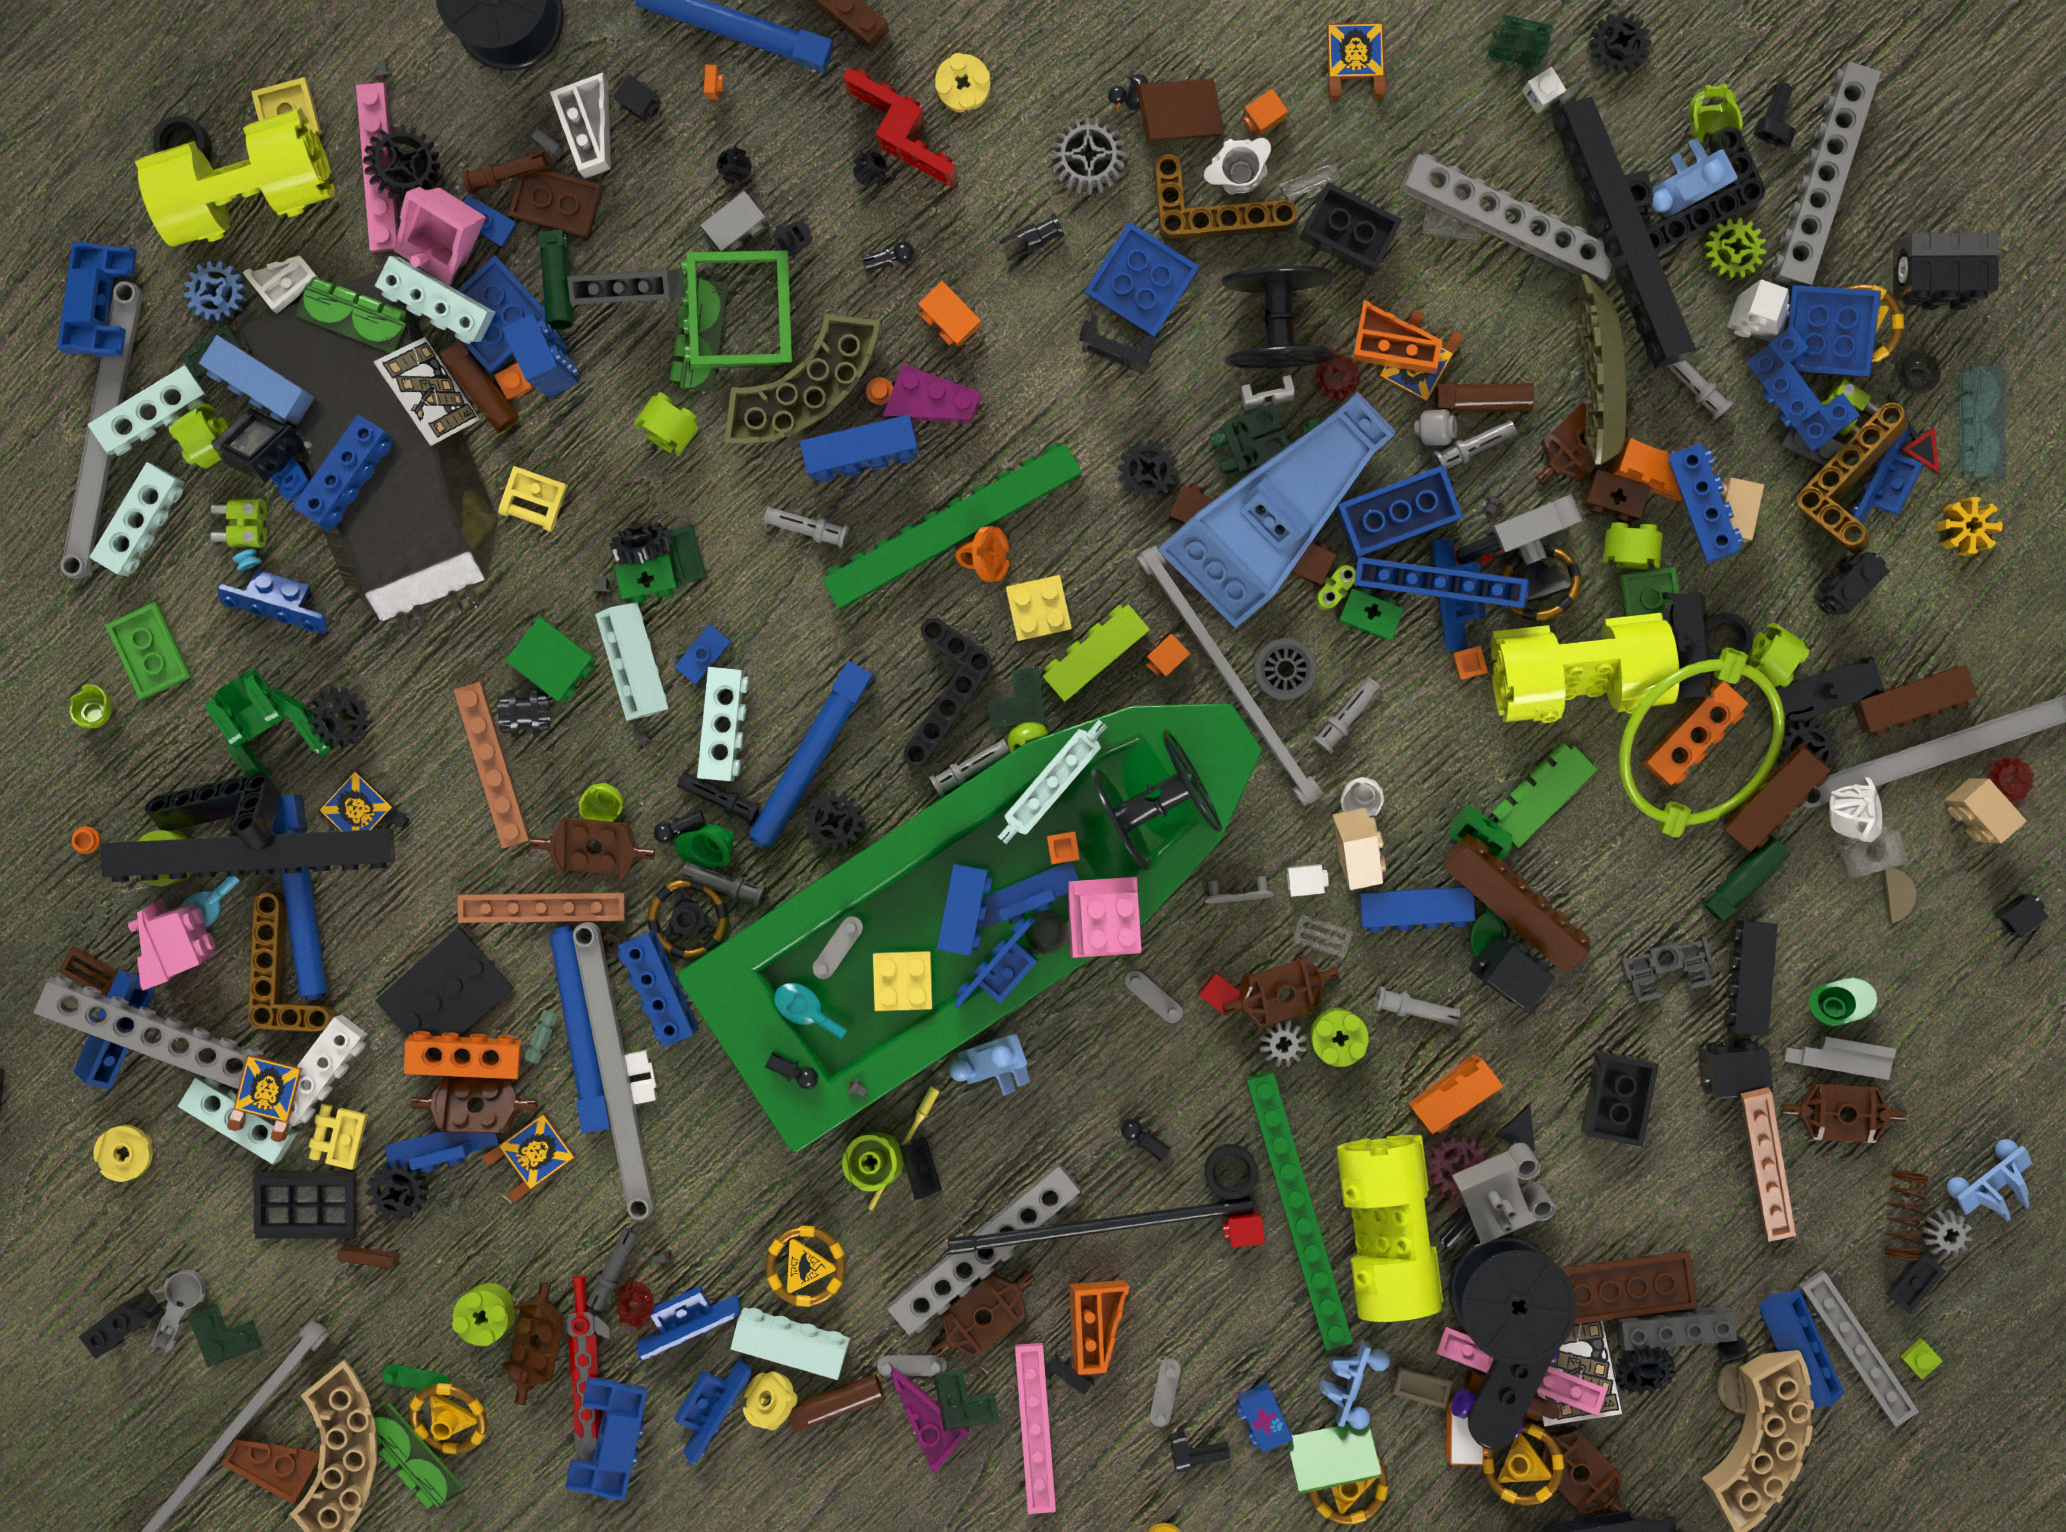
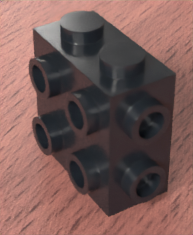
M1871 552L1856 553L1852 557L1846 556L1836 566L1838 571L1832 577L1827 576L1818 584L1817 588L1819 591L1813 596L1818 601L1817 606L1824 613L1832 614L1833 616L1851 612L1890 572L1884 566L1886 564L1884 559L1878 554Z

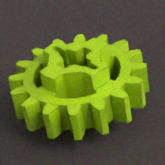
M1731 218L1724 221V226L1718 223L1714 226L1715 232L1710 231L1706 237L1711 241L1703 244V248L1709 250V253L1704 255L1703 258L1711 259L1712 263L1708 268L1710 270L1716 267L1718 269L1717 277L1727 273V280H1731L1736 274L1738 280H1741L1745 277V272L1751 275L1755 272L1754 266L1759 267L1762 265L1763 261L1758 257L1766 254V250L1760 248L1766 240L1758 239L1757 235L1760 234L1761 229L1753 231L1751 229L1753 222L1750 221L1748 224L1743 225L1742 218H1738L1733 224ZM1730 232L1728 240H1719L1724 233ZM1732 244L1735 245L1734 248L1736 250H1739L1737 254H1734L1735 250L1730 248ZM1741 258H1750L1745 265L1739 266Z

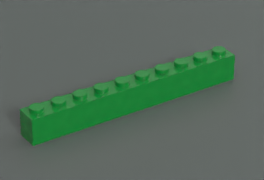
M1058 442L1052 444L1044 450L1045 455L1038 459H1035L1034 456L1027 458L1019 464L1021 468L1011 473L1010 469L1002 472L995 477L997 481L988 487L986 483L977 486L971 490L973 495L964 500L961 497L952 500L947 504L948 509L938 513L935 510L922 518L924 522L914 527L913 524H910L899 530L900 536L890 541L889 538H885L874 545L875 550L865 554L862 551L850 558L851 563L841 568L840 565H837L826 571L827 577L822 580L838 609L846 608L976 535L981 527L996 524L1080 477L1082 471L1067 444L1064 443L1061 446Z
M1267 1070L1247 1076L1245 1081L1322 1343L1326 1351L1351 1344L1353 1341L1275 1075L1272 1070Z

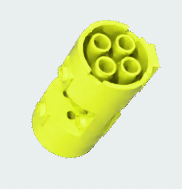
M302 108L256 121L243 127L249 155L247 160L213 170L205 155L197 148L195 141L135 161L138 168L139 186L146 209L162 239L169 246L175 247L197 239L207 238L208 242H212L225 237L224 232L230 228L226 203L231 202L240 193L243 197H248L262 190L272 209L278 215L287 213L288 217L303 213V208L309 204L334 197L335 186L333 183H328L332 171L326 153L315 129L309 130L306 124L309 122Z
M1661 613L1605 619L1601 629L1602 640L1560 645L1555 634L1550 632L1549 625L1493 631L1490 641L1491 659L1496 660V662L1493 664L1492 684L1499 716L1505 715L1502 716L1503 722L1533 719V721L1551 723L1562 717L1565 709V700H1571L1580 695L1599 697L1604 693H1607L1612 707L1617 712L1626 711L1632 714L1640 701L1655 685L1679 670L1676 642L1669 623L1663 620ZM1679 683L1667 690L1652 706L1674 704L1678 697Z
M1422 1135L1387 1136V1139L1374 1140L1362 1139L1337 1146L1343 1204L1346 1207L1352 1208L1351 1214L1358 1255L1351 1258L1357 1315L1362 1320L1374 1322L1405 1321L1430 1316L1442 1310L1443 1297L1436 1246H1430L1424 1201L1428 1196L1427 1191H1429Z

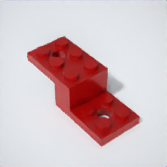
M847 68L842 77L847 93L886 114L875 134L879 148L952 188L957 180L955 165L952 164L953 160L941 152L936 155L928 151L929 147L916 139L925 124L922 108L919 107L921 104L910 96L903 98L895 94L896 90L884 82H881L880 85L870 80L871 76L861 69L857 68L854 71Z

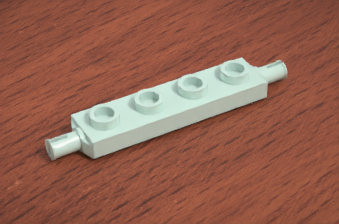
M1098 719L1088 732L1081 729L1077 730L1004 815L1008 825L997 836L999 839L1002 840L1010 832L1003 840L1005 844H1008L1017 831L1026 835L1100 750L1101 747L1097 738L1107 728L1105 724L1098 729L1102 724Z

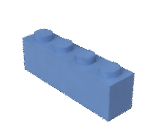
M218 335L215 336L199 364L208 369L206 375L219 383L224 379L229 383L227 386L229 390L241 397L244 393L251 397L248 401L262 411L267 407L272 411L270 416L284 425L287 421L298 425L315 399L314 396Z

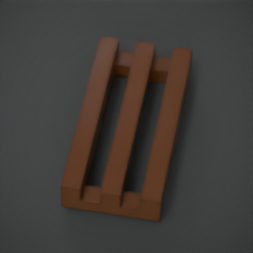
M71 947L58 972L83 986L98 989L101 991L100 995L107 997L118 970L77 947ZM76 956L77 958H79V959L85 961L86 963L92 965L93 967H95V968L101 970L102 972H104V973L110 975L111 978L109 979L108 977H106V976L100 974L99 972L93 970L92 968H90V967L84 965L83 963H81V962L75 960L73 957ZM69 964L106 984V987L103 988L69 969Z
M345 1245L337 1253V1260L341 1262L388 1269L398 1264L400 1253L351 1245Z

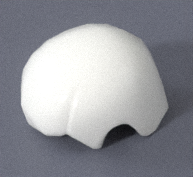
M1359 777L1348 782L1341 794L1343 812L1366 808L1369 817L1376 816L1384 803L1383 789L1375 780Z

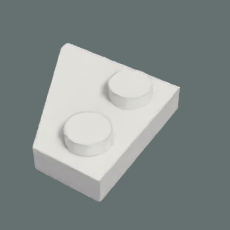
M301 256L288 258L284 262L267 264V268L256 271L247 269L242 272L276 314L305 291L307 285L311 286L316 277L319 278Z

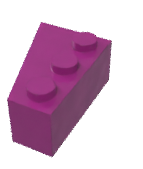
M902 364L883 418L888 420L910 415L912 422L932 421L938 423L972 424L982 395L975 390Z

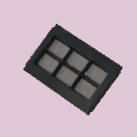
M256 1171L254 1178L255 1239L356 1238L355 1171Z

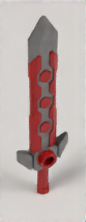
M583 1275L572 1277L575 1310L570 1312L568 1316L565 1315L563 1317L564 1326L561 1338L567 1333L569 1334L575 1451L582 1460L593 1461L602 1416L599 1409L585 1408L582 1403L587 1378H598L597 1334L609 1339L610 1326L600 1314L596 1315L593 1310H586V1277Z

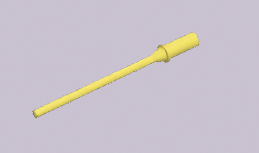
M930 1086L919 1108L916 1109L915 1121L902 1145L910 1142L918 1125L925 1117H928V1113L940 1092L938 1088ZM884 1188L876 1191L868 1206L869 1210L872 1211Z

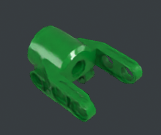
M256 667L226 683L211 695L212 700L205 703L208 714L227 740L228 753L244 775L265 772L269 777V773L247 744V741L287 716L312 751L317 752L322 757L333 751V748L329 745V740L324 743L319 742L321 738L320 733L312 735L311 732L316 727L307 723V721L313 719V716L307 713L308 709L304 703L277 688L271 689Z

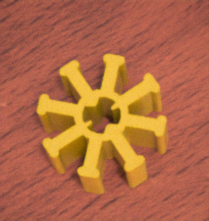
M1971 497L1961 500V503L1957 502L1947 505L1943 512L1947 513L1954 521H1950V519L1939 521L1936 524V530H1953L1954 534L1941 542L1945 549L1958 547L1961 541L1960 551L1958 552V555L1961 556L1975 554L1978 551L1993 547L1996 541H1992L1985 532H1988V534L2000 532L2003 525L2002 522L1986 523L1985 521L1991 513L1997 512L1998 509L1994 504L1981 506L1978 511L1980 498ZM1967 522H1969L1968 525L1972 524V530L1971 528H1966Z

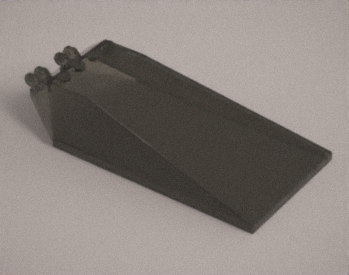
M383 268L341 285L340 287L359 293V298L361 295L382 302L384 306L388 304L406 312L403 321L406 323V326L395 351L425 337L417 315L406 309L407 304L400 300L393 302L381 295L383 291L375 287ZM299 303L282 309L278 314L272 313L241 326L253 358L315 397L298 425L289 421L285 423L286 426H292L304 444L295 454V457L309 481H311L357 414L383 429L394 439L390 451L375 466L374 474L361 486L355 501L347 506L339 524L334 526L330 532L322 528L341 577L348 588L381 622L397 618V622L405 637L412 633L405 614L413 611L419 628L421 630L428 628V623L421 607L449 596V601L457 615L462 614L463 605L457 595L460 591L465 590L468 602L473 609L479 607L480 604L473 586L488 580L500 520L463 429L430 446L374 363V361L390 353L295 317L294 314Z

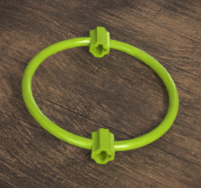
M1725 647L1719 659L1697 662L1670 674L1655 685L1640 701L1624 730L1619 750V772L1623 787L1633 804L1647 816L1660 821L1657 829L1671 837L1680 838L1686 825H1695L1717 819L1739 807L1766 780L1779 756L1785 730L1784 710L1780 696L1774 685L1764 674L1754 667L1745 664L1748 655L1744 652ZM1715 671L1713 675L1717 679L1733 684L1739 682L1741 674L1753 680L1760 686L1769 700L1773 714V734L1768 753L1750 782L1728 801L1712 809L1690 814L1691 809L1678 802L1669 801L1664 811L1647 802L1639 793L1633 781L1630 758L1632 743L1638 726L1656 700L1682 680L1704 672Z

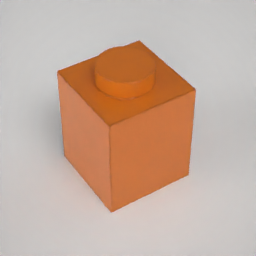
M1271 89L1245 107L1242 120L1250 133L1255 132L1260 137L1286 119L1288 110L1275 91Z
M1170 634L1146 657L1150 661L1146 666L1157 677L1160 674L1166 677L1190 653Z

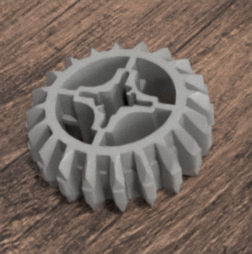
M1087 117L1083 126L1080 125L1079 120H1074L1075 129H1072L1069 125L1064 126L1067 136L1058 133L1057 139L1060 143H1053L1052 149L1058 152L1051 155V161L1058 162L1053 166V171H1062L1058 176L1060 182L1067 178L1069 179L1066 184L1068 189L1072 188L1074 183L1077 184L1076 192L1079 194L1082 192V187H1087L1088 195L1092 194L1094 186L1097 187L1099 193L1103 192L1102 183L1112 187L1113 181L1110 177L1119 179L1121 174L1116 169L1121 170L1125 168V163L1121 159L1126 158V152L1120 150L1124 147V141H1115L1119 137L1118 131H1113L1109 134L1111 129L1109 123L1100 128V119H1096L1095 125H1090V118ZM1092 136L1105 142L1110 151H1105V148L1095 146ZM1084 137V143L1080 148L1072 149V152H1066L1073 141ZM1087 145H1089V151L1092 155L1090 168H1088V161H1086L1085 157ZM1105 160H1111L1109 166L1102 173L1093 176V170L1096 165L1105 163ZM1067 162L1082 166L1085 176L1074 172Z

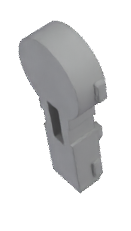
M182 1270L170 1278H166L163 1287L165 1288V1296L168 1301L167 1310L161 1318L156 1332L152 1335V1347L159 1346L165 1349L166 1353H170L184 1324L185 1315L189 1312L190 1308L203 1302L207 1289L206 1282L202 1275L194 1270ZM180 1301L184 1303V1306L179 1307L177 1304Z

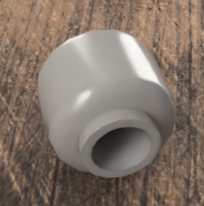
M1447 409L1425 410L1421 414L1420 420L1415 421V436L1420 437L1425 446H1446L1451 443L1452 438L1457 436L1456 416H1452Z

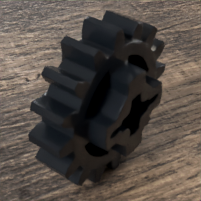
M1620 11L1617 18L1610 13L1606 17V21L1601 19L1597 23L1598 28H1594L1590 34L1594 39L1590 40L1588 46L1595 48L1590 57L1599 58L1596 64L1597 67L1602 64L1606 65L1605 73L1614 68L1616 75H1620L1623 68H1625V71L1629 74L1633 71L1634 66L1639 68L1643 63L1641 58H1646L1650 53L1644 49L1652 44L1651 40L1645 39L1650 30H1642L1641 26L1644 21L1634 22L1635 14L1633 13L1629 18H1625L1623 11ZM1605 31H1608V40L1602 44L1603 35ZM1616 40L1618 43L1627 42L1624 46L1622 44H1614ZM1637 43V51L1635 55L1632 56V46H1634V44Z
M1149 439L1147 446H1144L1140 440L1137 443V449L1131 446L1127 448L1129 456L1121 455L1120 459L1125 462V465H1118V470L1124 472L1119 477V481L1127 482L1124 487L1125 491L1131 488L1134 490L1133 498H1136L1140 493L1143 494V501H1147L1148 495L1151 494L1155 500H1158V492L1161 491L1167 495L1168 489L1166 485H1175V481L1171 479V476L1178 475V471L1172 469V466L1177 464V459H1169L1172 450L1162 451V442L1157 447H1154L1152 440ZM1150 452L1157 454V456L1149 458L1141 453ZM1131 461L1137 466L1136 473L1132 477H1130L1129 473ZM1165 463L1167 473L1165 479L1163 480L1159 474L1160 467H1162ZM1142 464H1145L1147 467L1154 466L1152 472L1154 477L1149 474L1142 475ZM1141 483H1151L1154 488L1146 489L1139 487Z
M652 522L638 523L634 527L628 526L623 531H619V537H612L610 548L615 561L620 560L621 564H625L628 561L630 565L638 564L639 562L643 564L645 560H655L659 555H664V550L670 549L672 540L666 525L662 526L660 522L652 525Z
M333 687L329 693L327 691L319 693L321 699L315 698L311 701L316 708H311L307 711V713L313 715V719L307 721V723L316 727L311 732L312 735L320 733L321 738L319 742L324 743L330 740L329 745L332 748L336 747L338 742L341 748L347 747L349 742L351 744L359 742L357 736L362 737L366 735L362 727L370 725L369 721L364 720V716L369 715L370 711L362 709L366 701L358 702L356 699L359 693L355 692L348 695L349 691L346 687L341 689L340 692L337 687ZM336 700L332 708H324L329 701ZM339 713V717L343 718V720L345 721L339 723V718L335 717V715L333 714ZM346 727H354L349 734L342 736Z
M1811 720L1806 721L1805 726L1802 721L1795 722L1796 729L1792 727L1785 728L1788 735L1783 738V745L1780 750L1782 755L1777 758V761H1784L1802 742L1807 747H1817L1812 749V751L1820 758L1824 752L1822 760L1829 766H1836L1837 763L1832 760V757L1840 755V752L1833 750V746L1839 742L1838 740L1830 739L1834 733L1832 730L1823 731L1825 726L1823 723H1818L1814 727V721ZM1809 732L1817 735L1821 741L1813 739L1812 734H1809ZM1795 739V744H1794L1792 750H1790L1791 744H1792L1793 740Z
M831 790L830 797H827L824 792L820 793L822 800L819 802L816 799H812L811 802L815 807L813 809L806 808V812L811 814V818L805 819L804 823L811 824L812 827L806 831L807 834L814 833L816 835L813 839L814 843L822 840V848L824 849L829 846V843L832 844L833 850H838L839 843H842L845 848L849 847L848 839L856 842L858 838L855 832H863L864 830L861 826H858L859 822L865 820V817L858 816V812L863 807H855L853 805L856 801L855 797L847 800V792L845 791L842 792L840 797L837 796L836 790ZM832 801L841 802L848 809H837ZM823 807V818L821 821L816 822L818 811ZM832 812L835 816L846 814L838 822V828L834 824L823 826V824L831 819L830 814ZM853 817L852 828L847 834L845 829L847 820ZM824 830L834 832L837 839L828 838L821 832Z
M396 1160L392 1167L388 1162H385L382 1170L377 1168L373 1172L374 1177H371L367 1182L372 1187L366 1191V1195L373 1196L368 1204L369 1206L377 1205L376 1215L383 1211L385 1213V1220L394 1215L396 1222H399L403 1215L409 1220L413 1216V1212L417 1214L422 1209L420 1204H425L428 1199L423 1194H426L429 1190L428 1186H422V1183L427 1179L426 1176L419 1177L417 1175L420 1168L411 1170L409 1161L404 1166H401L400 1161ZM384 1178L385 1181L383 1182V1184L385 1186V1189L380 1192V1185ZM393 1188H394L395 1190H403V1189H405L402 1193H400L399 1191H397V1192H394V1191L391 1192V1191L393 1190ZM415 1190V1197L411 1203L410 1193Z
M1646 1346L1642 1351L1637 1347L1631 1353L1625 1352V1358H1617L1618 1364L1613 1365L1616 1385H1619L1621 1391L1627 1389L1628 1394L1637 1391L1639 1395H1642L1647 1390L1652 1394L1658 1388L1664 1389L1663 1383H1671V1377L1676 1376L1674 1370L1676 1367L1672 1356L1669 1355L1668 1351L1662 1352L1660 1347L1651 1350L1650 1346Z

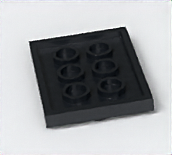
M460 926L375 1001L407 1037L413 1035V1032L416 1031L430 1032V1036H442V1033L452 1032L459 1034V1037H461L515 988ZM436 1047L428 1049L430 1056L433 1058H437L442 1053Z

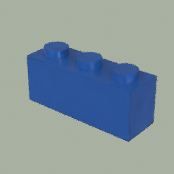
M953 864L937 946L938 950L971 956L973 949H979L981 933H976L978 921L984 922L987 905H982L984 893H990L993 878L987 876L988 870Z

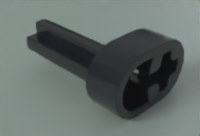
M1789 83L1777 84L1766 114L1758 120L1754 130V135L1758 139L1784 148L1791 146L1796 134V130L1792 126L1781 122L1794 89L1790 87Z
M801 221L793 222L784 228L780 224L775 227L778 231L774 234L775 247L777 251H788V256L800 252L812 240L809 227ZM798 229L804 237V240L801 242L794 233V230Z
M1184 1431L1170 1434L1176 1473L1190 1471L1193 1465L1230 1459L1228 1442L1188 1449Z

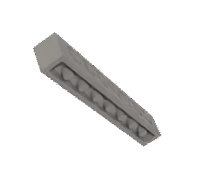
M1850 61L1841 69L1836 70L1831 85L1835 86L1832 96L1829 95L1823 107V112H1826L1824 121L1818 124L1814 138L1817 139L1815 149L1812 148L1807 156L1806 165H1809L1806 175L1801 177L1797 187L1800 195L1798 201L1793 203L1789 212V218L1792 220L1789 229L1786 228L1780 240L1783 248L1781 254L1775 257L1771 270L1774 271L1772 281L1791 287L1793 285L1811 286L1813 284L1881 71ZM1850 91L1854 96V101L1846 99L1844 92ZM1836 117H1840L1845 121V128L1837 125ZM1827 144H1833L1836 147L1837 155L1831 154L1828 151ZM1819 170H1823L1828 174V181H1823L1819 177ZM1811 196L1816 197L1819 200V208H1815L1811 205ZM1802 223H1806L1811 227V235L1805 234L1802 231ZM1793 249L1799 250L1802 253V261H1797L1793 257Z
M1419 154L1412 160L1399 189L1400 191L1581 277V274H1587L1597 285L1607 280L1613 266L1610 258L1605 254L1601 238L1596 239L1589 236V232L1582 227H1571L1564 224V220L1557 215H1546L1539 212V208L1532 203H1521L1514 200V196L1507 191H1496L1489 188V184L1482 179H1471L1464 176V172L1457 167H1446L1439 164V160L1432 155ZM1431 175L1437 176L1440 179V188L1432 186L1430 183ZM1456 187L1462 188L1465 191V200H1461L1456 196ZM1481 199L1487 200L1490 203V212H1486L1481 208ZM1506 211L1512 212L1515 215V224H1511L1506 220ZM1531 223L1539 226L1540 236H1536L1531 232ZM1556 235H1560L1564 238V248H1561L1556 244ZM1581 247L1589 250V260L1581 256Z
M58 975L56 978L50 976L33 1012L34 1014L239 1089L247 1055L268 1059L258 1049L249 1047L246 1050L237 1046V1042L229 1038L222 1037L219 1040L211 1037V1033L205 1029L194 1027L193 1030L183 1026V1022L172 1017L163 1019L155 1016L156 1012L149 1008L140 1007L137 1009L131 1007L125 999L115 996L112 999L100 995L101 991L96 988L85 986L83 989L75 986L71 979ZM68 996L74 997L78 1000L79 1006L68 1008L65 1006L63 999ZM94 1007L103 1008L106 1011V1017L101 1019L95 1018L91 1013V1009ZM128 1017L132 1019L134 1026L130 1029L122 1028L118 1020ZM152 1027L157 1028L162 1036L158 1039H151L147 1036L146 1030ZM176 1038H184L188 1041L189 1046L185 1049H178L174 1046L173 1041ZM204 1048H211L215 1051L216 1056L212 1059H205L201 1056L200 1051ZM231 1058H238L242 1061L243 1066L239 1069H232L228 1066L227 1061Z
M1058 1162L972 1235L1000 1233L1001 1228L1005 1226L1012 1227L1014 1231L1036 1228L1042 1224L1048 1226L1058 1217L1056 1213L1063 1206L1069 1208L1080 1198L1078 1196L1080 1187ZM1051 1190L1058 1195V1199L1054 1203H1046L1042 1195L1046 1191ZM1024 1209H1033L1037 1214L1036 1218L1032 1221L1024 1220L1021 1217V1212ZM1017 1245L993 1248L994 1253L987 1257L982 1256L978 1250L956 1255L948 1254L889 1303L887 1310L908 1335L914 1331L919 1333L930 1324L928 1319L935 1313L941 1315L952 1305L949 1301L958 1295L961 1298L973 1288L971 1285L973 1281L978 1277L981 1280L986 1278L994 1270L992 1266L1001 1259L1004 1262L1015 1253L1014 1247ZM961 1262H967L972 1266L973 1270L969 1274H962L958 1271L957 1265ZM940 1280H946L950 1283L951 1289L947 1292H941L937 1289L936 1283ZM918 1298H925L930 1306L925 1310H921L915 1306L914 1302Z

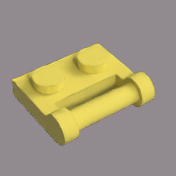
M513 466L498 513L506 517L512 515L543 526L544 530L552 532L556 525L557 515L568 485ZM514 496L547 507L546 516L514 505Z

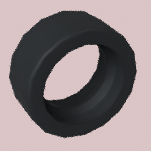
M184 115L171 116L163 120L156 128L153 136V148L156 153L167 150L168 140L176 130L187 128L196 134L198 139L197 148L205 155L207 160L209 159L212 151L210 136L194 119Z
M1721 613L1707 618L1708 635L1716 625L1721 623L1730 624L1740 634V646L1737 650L1744 652L1746 655L1749 654L1753 646L1754 637L1750 625L1744 618L1732 613ZM1710 648L1711 660L1719 659L1720 655L1714 653Z
M1224 1144L1215 1148L1209 1154L1205 1163V1177L1209 1187L1218 1196L1225 1199H1238L1246 1196L1255 1187L1258 1179V1167L1253 1155L1246 1148L1237 1144ZM1228 1155L1240 1157L1247 1166L1245 1181L1235 1188L1221 1185L1215 1176L1217 1162Z

